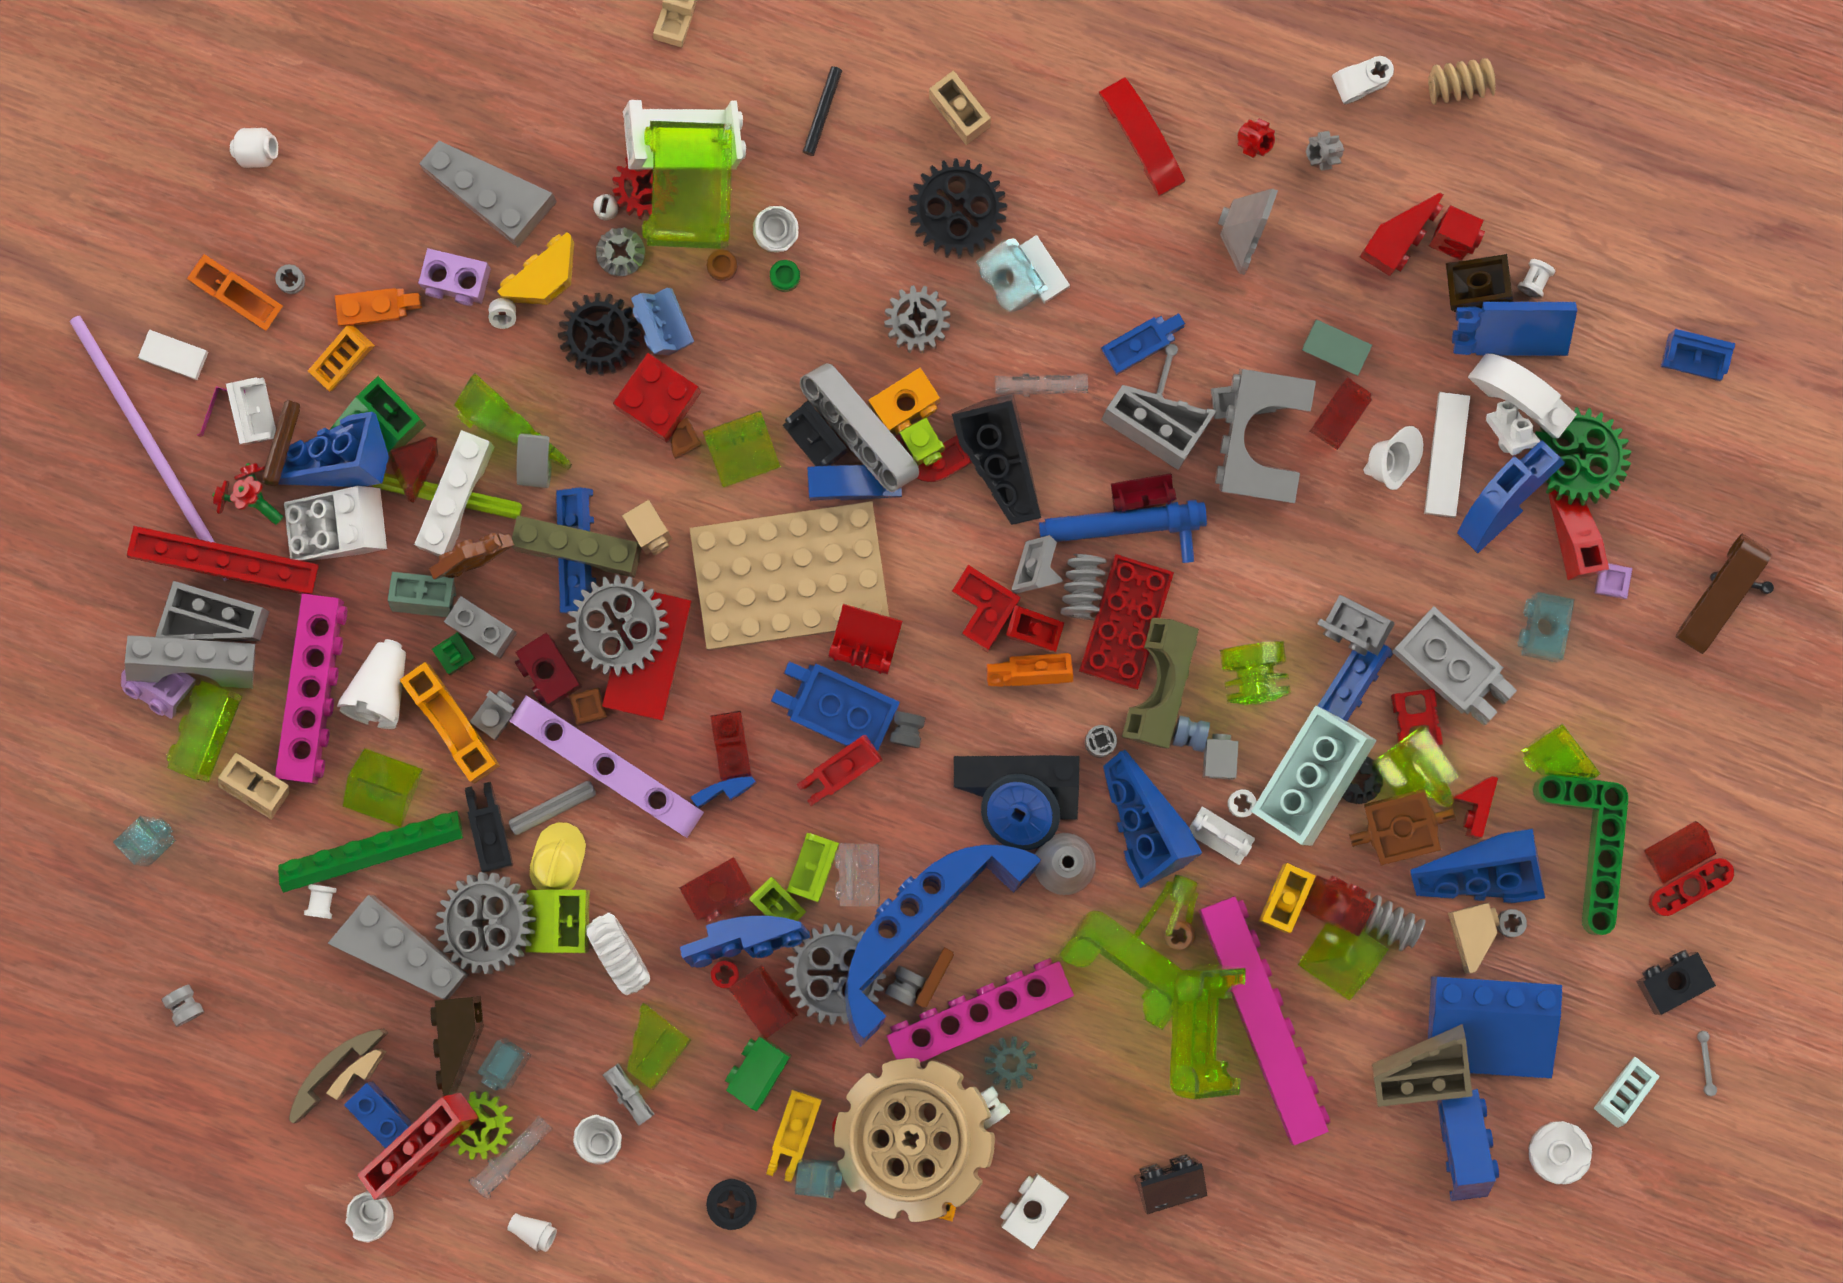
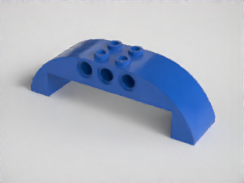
M1005 845L967 847L950 853L934 862L916 879L910 876L898 888L899 892L896 894L898 897L894 901L888 898L876 910L877 914L874 916L876 919L867 928L856 947L849 967L845 989L846 1013L850 1030L855 1042L860 1047L879 1030L886 1018V1015L863 991L986 868L1014 893L1037 869L1041 861L1037 855L1023 849ZM932 886L936 889L937 893L929 894L923 887ZM911 908L915 915L906 916L901 909ZM883 929L892 932L893 937L884 938L880 935L879 931Z

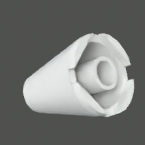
M385 639L384 643L378 642L339 699L337 707H340L339 711L367 725L369 721L379 722L378 728H396L399 720L403 685L400 679L404 677L406 652L401 649L402 645L400 643Z

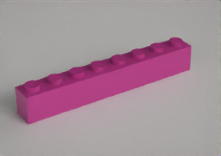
M1236 896L1199 909L1198 912L1290 1144L1294 1146L1329 1132L1326 1124L1331 1123L1324 1105L1319 1107L1314 1096L1319 1093L1314 1078L1312 1076L1307 1077L1303 1068V1065L1307 1064L1305 1055L1300 1046L1295 1048L1291 1037L1295 1035L1294 1027L1290 1018H1284L1280 1006H1283L1284 1003L1278 988L1272 989L1268 977L1272 976V972L1267 960H1261L1256 948L1261 947L1255 930L1249 931L1245 919L1249 918V914L1243 900L1237 901Z

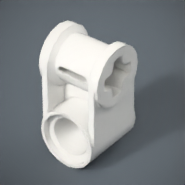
M1377 56L1360 64L1341 69L1334 73L1332 78L1343 104H1349L1387 86L1393 75L1394 68L1388 58ZM1375 67L1378 71L1384 70L1385 73L1382 78L1378 74H1372Z

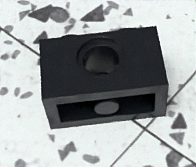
M1686 950L1680 951L1669 958L1671 963L1660 968L1659 964L1642 972L1644 977L1636 982L1655 1015H1662L1716 986L1698 952L1687 953ZM1673 972H1676L1681 978L1680 986L1677 989H1672L1668 984V977Z

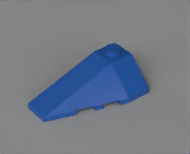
M374 412L349 415L341 419L340 425L328 430L325 427L317 431V437L305 443L299 440L291 444L279 485L354 487L382 484L389 455L376 414Z

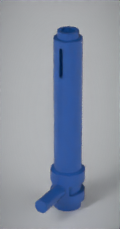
M1189 500L1186 504L1179 505L1178 502H1171V504H1166V506L1125 510L1123 513L1122 511L1047 518L1045 522H1039L1040 538L1050 535L1056 542L1168 530L1170 533L1179 532L1182 563L1195 562L1192 531L1207 526L1206 507L1204 502L1197 503V500Z

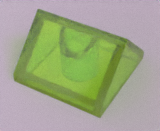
M364 748L348 775L343 807L402 827L423 769Z

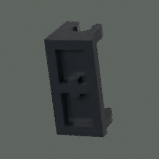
M809 401L805 402L785 419L783 427L815 466H831L847 453V447Z

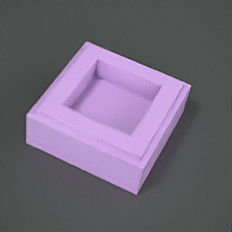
M1608 563L1609 570L1598 574L1595 594L1626 599L1632 568Z

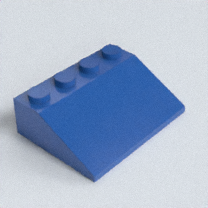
M1431 976L1428 1039L1463 1024L1470 1073L1552 1079L1561 1020L1562 985Z

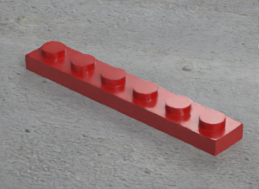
M133 526L127 551V558L298 594L313 595L319 570V564Z

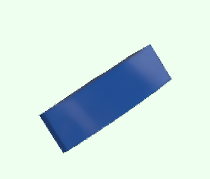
M865 465L807 467L810 501L835 499L847 501L902 497V487L895 492L886 490Z

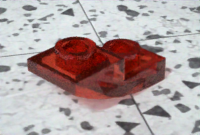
M741 711L710 715L721 781L752 776Z

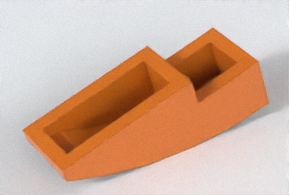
M202 254L185 279L264 331H267L283 305L205 254Z

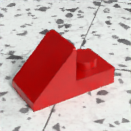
M1015 605L1006 635L1009 639L1026 642L1048 651L1056 652L1065 622Z
M1497 777L1485 778L1450 798V800L1473 806L1472 810H1467L1464 818L1463 827L1467 828L1465 836L1475 839L1483 838L1498 781Z

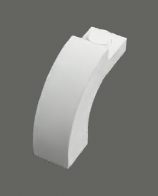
M1485 354L1468 376L1488 397L1501 398L1515 405L1532 418L1552 438L1558 439L1577 415L1560 399L1561 395L1545 381L1526 368L1502 356Z

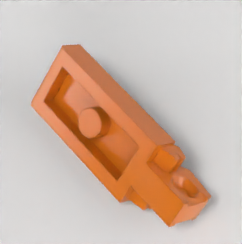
M390 288L335 295L339 327L398 321L402 317H407L406 310L422 309V300L419 293L404 294V289Z
M1069 653L1011 656L1009 661L987 664L986 668L988 686H1029L1073 682L1072 659Z

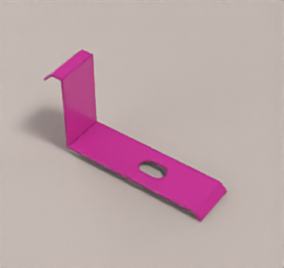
M216 386L201 432L197 436L201 437L204 435L219 389L227 392L226 389Z

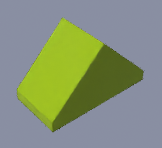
M770 877L749 898L766 916L783 917L798 921L806 913L804 908L773 877Z

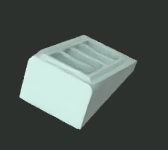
M1633 1057L1604 1093L1594 1109L1619 1128L1627 1123L1660 1076L1638 1058ZM1632 1071L1646 1080V1083L1643 1085L1631 1075ZM1626 1081L1627 1083H1629L1638 1091V1093L1635 1094L1633 1091H1631L1628 1087L1624 1085V1082ZM1616 1093H1621L1630 1101V1103L1627 1104L1626 1102H1624L1621 1098H1619L1616 1095ZM1610 1102L1613 1103L1617 1108H1619L1622 1111V1113L1618 1109H1616L1612 1104H1610Z

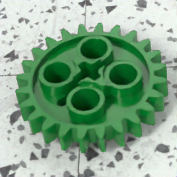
M1575 407L1574 412L1577 415L1558 438L1567 440L1570 446L1563 447L1559 445L1556 441L1557 438H1552L1541 427L1540 430L1542 432L1536 431L1535 434L1540 441L1543 440L1562 458L1565 463L1561 467H1567L1573 473V475L1567 476L1558 469L1544 482L1549 484L1546 493L1549 494L1556 490L1558 491L1556 500L1559 501L1566 495L1570 505L1575 498H1579L1581 505L1584 506L1588 497L1596 504L1600 494L1608 499L1611 494L1610 489L1614 491L1619 489L1621 485L1619 481L1624 482L1627 476L1624 471H1627L1631 465L1626 460L1630 457L1631 450L1623 449L1627 446L1629 440L1619 439L1623 429L1613 430L1611 428L1614 422L1613 419L1604 423L1602 421V412L1594 418L1590 408H1588L1585 415H1581L1579 408ZM1594 437L1600 441L1601 445H1592L1588 442L1587 438ZM1598 466L1604 473L1600 475L1595 474L1590 470V467Z

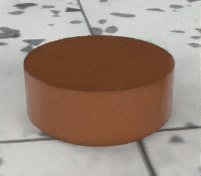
M716 250L707 259L708 273L717 281H728L737 272V260L728 250Z

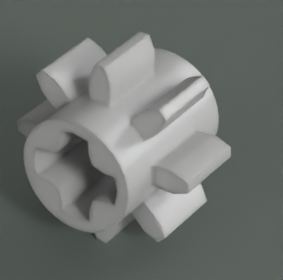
M1329 131L1318 132L1316 137H1310V143L1306 149L1307 157L1311 162L1310 165H1320V170L1322 171L1332 169V165L1341 164L1340 158L1343 155L1344 148L1339 140L1340 136L1330 137Z

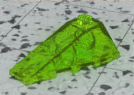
M476 373L470 377L454 404L460 412L456 417L469 429L475 425L480 431L516 447L519 434L541 435L519 413L513 411L505 400ZM549 442L548 460L569 470L572 466L571 462Z

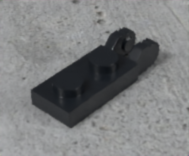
M491 782L484 783L483 791L488 807L478 809L476 793L472 786L465 788L469 812H467L481 871L484 873L513 866L500 807L496 803Z

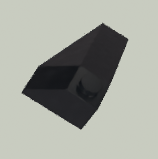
M1014 394L983 400L952 413L961 448L967 453L976 471L992 492V496L1011 525L1041 518Z
M954 756V788L983 797L987 788L997 779L1010 774H1025L1042 781L1050 788L1059 804L1060 820L1078 819L1079 756Z

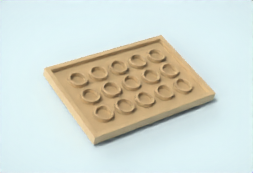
M872 501L690 528L707 650L835 632L843 604L889 617Z

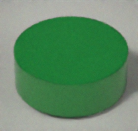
M780 260L771 267L770 281L774 288L782 292H789L798 286L800 271L794 262Z

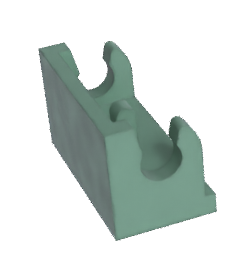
M1315 319L1302 351L1358 376L1372 345Z
M392 572L387 600L391 611L447 617L454 607L453 596L456 597L454 578L442 577L434 580L429 575Z

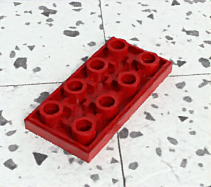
M1115 554L1099 604L1100 612L1096 614V620L1090 633L1079 672L1135 690L1139 689L1149 656L1145 643L1151 619L1161 617L1174 572Z
M655 592L651 600L659 598L662 600V604L657 607V610L667 611V615L660 618V621L669 624L668 628L660 629V633L667 636V640H658L657 642L663 651L653 650L651 654L655 661L652 662L645 658L643 660L644 670L637 664L633 665V675H630L626 668H622L621 676L618 677L614 668H611L602 707L663 721L692 601ZM628 598L625 612H627L632 606V601L630 598ZM643 623L634 625L631 630V635L635 639H642L647 634V626ZM621 626L620 635L627 648L632 650L633 644ZM619 640L617 643L615 654L618 653L620 650L621 644Z

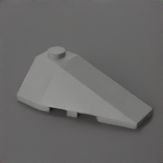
M1268 189L1234 199L1230 208L1224 207L1218 221V224L1223 226L1220 236L1239 274L1245 275L1249 267L1251 256L1255 252L1267 223L1278 190Z

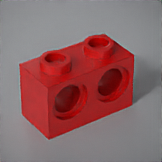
M1450 205L1441 217L1428 246L1462 261L1468 253L1472 255L1475 249L1479 247L1485 231L1481 230L1484 220Z

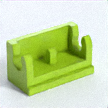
M807 833L787 892L819 903L839 843Z

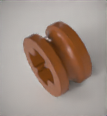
M1178 921L1167 927L1165 939L1171 948L1182 950L1194 943L1196 931L1189 922ZM1184 928L1187 932L1184 934V936H1187V940L1177 942L1174 938L1177 937V935H1174V930Z

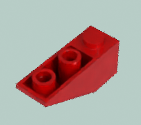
M1438 193L1381 224L1359 257L1388 276H1391L1395 269L1401 272L1411 257L1406 254L1411 244L1417 247L1427 232L1423 229L1424 224L1428 219L1434 222L1444 207L1439 204L1444 194Z
M1553 490L1548 495L1567 580L1595 576L1609 570L1603 539L1587 504L1585 503L1582 506L1579 498H1575L1570 505L1566 495L1558 501L1556 500L1558 491Z

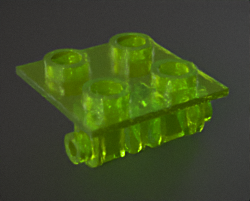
M761 411L703 431L723 487L781 467Z

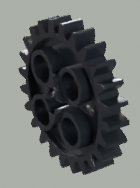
M957 158L954 159L953 167H948L945 160H943L942 170L938 171L932 165L930 166L932 176L929 177L922 173L921 180L924 184L914 183L913 189L918 195H910L909 201L917 205L908 207V213L917 216L910 220V225H920L915 231V236H926L923 241L924 246L933 242L935 254L941 248H944L946 258L949 257L952 250L956 251L958 259H961L963 250H967L968 254L973 257L974 247L977 246L984 252L985 240L991 244L995 243L992 232L1001 234L1002 228L997 223L1006 222V216L999 212L1007 210V204L999 201L1005 198V191L996 192L1000 186V181L990 182L992 171L982 175V164H978L973 170L970 168V160L968 159L964 167L959 166ZM958 181L963 183L965 190L956 194L951 192L948 187L952 182ZM937 191H943L955 206L958 207L962 204L963 213L974 222H977L978 227L972 226L960 211L953 213L952 204L941 195H938ZM975 202H983L988 209L983 214H976L972 211L971 206ZM938 203L945 210L941 215L935 216L929 213L928 207ZM954 224H962L966 227L967 232L962 236H955L951 233L950 228Z

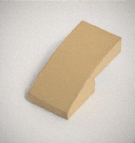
M663 0L662 10L653 32V39L682 48L697 0Z
M382 1048L376 1049L355 1061L336 1079L327 1091V1094L336 1100L342 1099L357 1075L364 1080L370 1079L386 1051Z

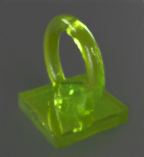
M1419 727L1373 761L1395 796L1425 789L1427 798L1432 797L1440 806L1449 808L1453 805L1454 796L1448 784L1459 776L1426 727Z

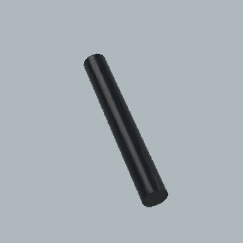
M831 66L803 149V153L814 156L842 74V69Z

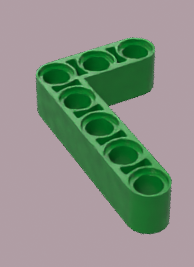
M1557 775L1542 777L1533 786V795L1538 802L1546 805L1593 810L1582 926L1589 934L1606 935L1615 928L1629 799L1628 792L1623 785L1615 782ZM1547 781L1552 782L1556 787V794L1553 798H1548L1543 793V785ZM1577 785L1583 786L1587 791V797L1584 802L1578 801L1574 796V789ZM1608 789L1614 790L1618 796L1617 803L1614 806L1609 805L1605 800V793ZM1606 819L1610 820L1615 827V831L1610 837L1606 836L1602 831V823ZM1603 850L1607 851L1612 859L1611 864L1607 868L1600 865L1598 859L1599 854ZM1600 881L1607 884L1609 890L1608 895L1603 899L1598 897L1595 891L1596 885ZM1598 912L1605 917V926L1600 930L1596 929L1592 923L1593 916Z

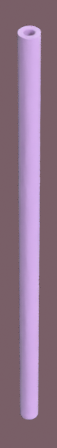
M81 316L72 318L69 322L200 540L215 543Z

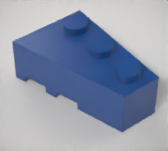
M1478 1089L1472 1090V1097L1437 1101L1442 1141L1445 1142L1448 1161L1445 1162L1446 1170L1451 1172L1454 1188L1453 1191H1449L1451 1201L1488 1197L1496 1179L1499 1178L1497 1160L1491 1159L1489 1149L1493 1148L1491 1129L1485 1128L1483 1118L1487 1117L1486 1101L1484 1098L1480 1099Z

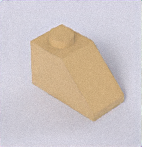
M1489 903L1448 913L1464 973L1477 971L1497 935L1496 926L1500 925L1496 909L1490 908Z

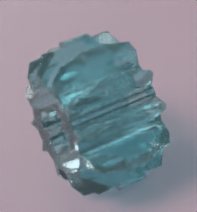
M1016 1036L1011 1038V1047H1007L1003 1037L999 1038V1043L1003 1049L999 1051L995 1046L990 1045L989 1050L996 1054V1058L988 1056L985 1057L984 1061L995 1063V1067L988 1068L986 1074L992 1075L998 1071L999 1074L995 1077L993 1083L998 1085L1003 1077L1006 1078V1090L1011 1088V1079H1015L1017 1087L1022 1088L1023 1083L1019 1077L1023 1075L1027 1080L1031 1081L1033 1076L1025 1070L1026 1068L1037 1069L1038 1067L1036 1063L1027 1062V1059L1036 1056V1052L1023 1053L1029 1045L1027 1041L1022 1042L1019 1049L1016 1048ZM1008 1054H1012L1013 1058L1018 1056L1020 1061L1016 1064V1070L1009 1072V1068L1005 1070L1002 1066L1006 1062L1005 1056Z

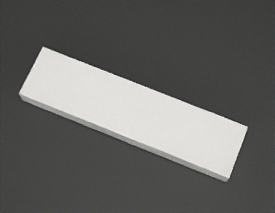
M1438 393L1424 514L1456 517L1470 396Z

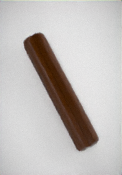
M290 400L284 402L262 476V482L266 485L277 486L279 484L300 412V404Z

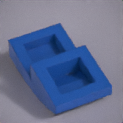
M753 777L728 779L713 784L690 798L697 808L700 809L722 792H725L729 799L733 801L757 784Z

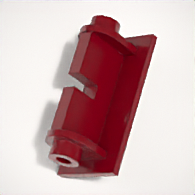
M1171 473L1111 483L1114 511L1121 510L1122 513L1125 510L1146 505L1171 504V501L1177 499Z

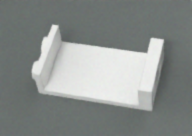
M629 100L623 110L628 169H736L742 159L745 158L746 144L744 140H741L740 130L743 126V115L741 111H738L737 101H730L725 110L642 109L641 100Z

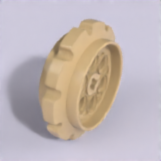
M917 1058L890 1061L882 1065L883 1072L880 1077H877L874 1073H867L852 1087L846 1096V1099L851 1104V1109L848 1112H839L835 1125L834 1145L843 1148L845 1151V1156L838 1161V1166L852 1192H859L861 1190L866 1192L865 1205L873 1211L891 1219L899 1218L901 1213L905 1211L911 1222L940 1218L947 1214V1203L950 1202L955 1207L963 1206L974 1196L983 1183L982 1179L978 1176V1170L981 1167H990L994 1154L995 1135L993 1132H988L984 1129V1122L991 1118V1114L983 1096L976 1087H969L966 1090L962 1087L961 1083L964 1076L956 1069L938 1061H929L927 1067L923 1069ZM898 1103L903 1104L906 1110L902 1120H898L893 1113L894 1107ZM928 1104H932L936 1108V1117L932 1121L927 1120L924 1115V1109ZM882 1130H885L890 1138L886 1147H882L878 1143V1134ZM943 1132H947L951 1137V1145L947 1149H943L939 1144V1136ZM912 1134L919 1135L916 1145H910L909 1140L913 1138ZM896 1158L901 1159L904 1164V1171L901 1175H896L892 1169L893 1161ZM927 1159L932 1160L935 1165V1172L931 1177L927 1176L923 1171V1164Z

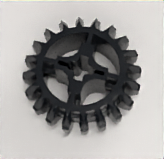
M595 293L594 302L590 301L588 295H584L585 305L580 306L577 301H574L572 305L576 311L573 313L570 310H565L564 314L570 321L563 320L559 322V326L567 331L558 333V338L566 341L560 345L562 352L570 351L566 356L567 361L572 362L577 359L575 363L577 370L582 369L587 364V374L591 375L594 368L597 367L598 374L604 376V367L609 366L611 373L614 374L617 372L614 366L615 363L619 362L623 368L627 366L626 361L623 359L625 355L630 359L635 358L634 352L629 348L640 347V342L632 338L641 336V330L632 328L639 324L635 317L629 318L633 313L631 307H626L622 310L624 300L620 298L612 305V294H608L605 302H602L601 294ZM595 312H608L607 315L604 314L598 321H591L585 318ZM617 317L624 325L622 343L612 335L614 321ZM578 326L588 334L585 342L586 347L583 351L578 349L575 341ZM591 329L598 332L604 329L608 339H603L602 337L596 339ZM603 347L616 350L604 357L591 356Z

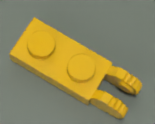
M792 1089L772 1147L773 1154L766 1172L767 1175L773 1176L779 1164L778 1160L782 1153L792 1157L790 1165L785 1172L784 1180L792 1182L798 1162L802 1160L822 1099Z

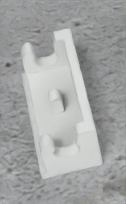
M256 377L227 383L226 387L239 443L241 445H248L274 439L276 426L265 379H257Z

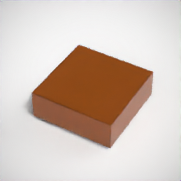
M599 687L569 695L577 726L607 718L606 710L602 707L603 699Z

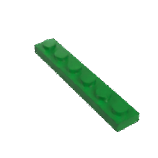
M458 811L439 814L425 821L413 822L402 828L380 832L375 836L359 841H350L345 845L329 850H321L303 858L288 860L278 865L279 885L283 893L462 839L463 832Z

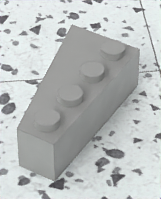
M438 141L419 163L427 175L517 248L557 202L553 193L442 141Z
M368 895L328 942V944L442 999H449L469 976L466 971L461 969L456 963L451 962L448 956L375 895Z

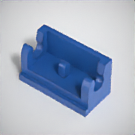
M1674 329L1668 334L1661 367L1722 381L1724 374L1728 373L1735 343Z

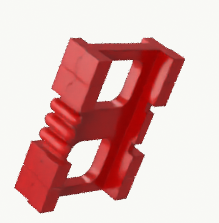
M1433 688L1391 695L1393 713L1398 715L1396 718L1400 732L1396 733L1399 751L1443 745L1441 727L1437 726L1439 721L1436 719L1439 716L1436 715L1438 710L1435 709L1437 701ZM1422 695L1425 700V712L1408 714L1405 698L1407 696ZM1422 725L1428 726L1430 742L1418 745L1412 744L1410 728Z

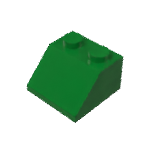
M759 1036L756 1041L752 1038L749 1040L741 1053L746 1057L740 1068L734 1065L725 1082L729 1083L726 1091L756 1112L762 1106L792 1056L762 1036Z

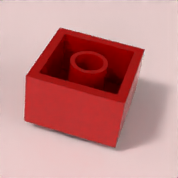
M647 353L613 402L616 410L667 443L677 425L684 419L701 394L699 386Z

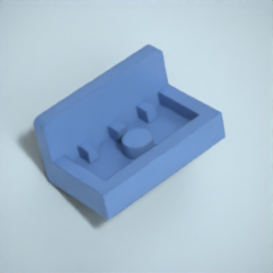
M665 288L656 294L640 293L631 298L634 305L633 314L636 320L642 324L646 334L644 336L645 343L654 354L671 355L693 344V337L672 288Z

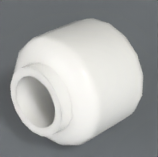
M242 128L237 131L230 143V153L243 168L268 167L278 155V142L276 137L266 128Z

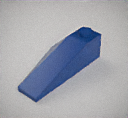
M1126 750L1120 751L1103 766L1111 802L1117 805L1121 821L1117 823L1119 833L1123 832L1127 846V850L1124 851L1125 859L1140 888H1144L1184 868L1202 854L1189 826Z
M1533 829L1502 833L1410 870L1416 896L1453 899L1458 895L1474 896V900L1485 901L1486 897L1503 898V902L1506 903L1545 899Z

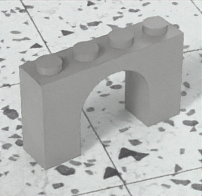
M1241 368L1239 369V375L1233 374L1231 392L1235 393L1234 404L1228 405L1225 423H1230L1228 436L1223 435L1220 453L1225 454L1223 466L1218 465L1215 477V484H1220V491L1295 503L1300 473L1292 470L1267 467L1255 462L1246 450L1244 432L1251 417L1267 407L1278 406L1311 412L1316 381Z

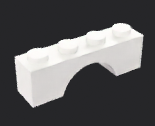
M461 430L414 545L419 549L436 556L453 550L460 533L461 520L468 499L476 483L483 476L495 448L490 441Z

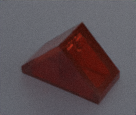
M432 436L390 450L392 469L407 500L412 503L415 502L438 457L437 438Z

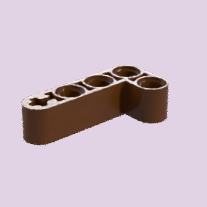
M1741 533L1729 549L1727 561L1689 613L1675 637L1703 654L1768 564L1772 555L1770 551Z

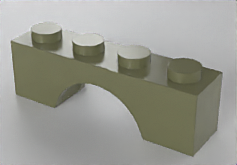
M518 515L512 535L514 543L512 548L516 552L543 558L552 557L571 560L599 568L606 572L633 578L636 575L642 550L639 543Z
M1151 619L1145 648L1152 655L1156 663L1157 681L1151 696L1144 703L1129 707L1122 734L1123 738L1152 747L1169 749L1170 742L1174 736L1178 711L1182 704L1185 683L1189 676L1193 651L1197 644L1198 628L1171 619Z

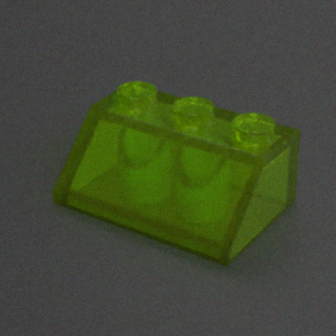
M201 681L199 686L196 685L189 700L192 703L188 715L182 717L179 723L178 732L181 734L177 744H172L168 751L166 760L169 761L167 768L192 779L209 783L242 696Z

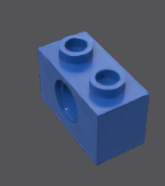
M373 1081L367 1082L344 1104L385 1149L413 1124Z

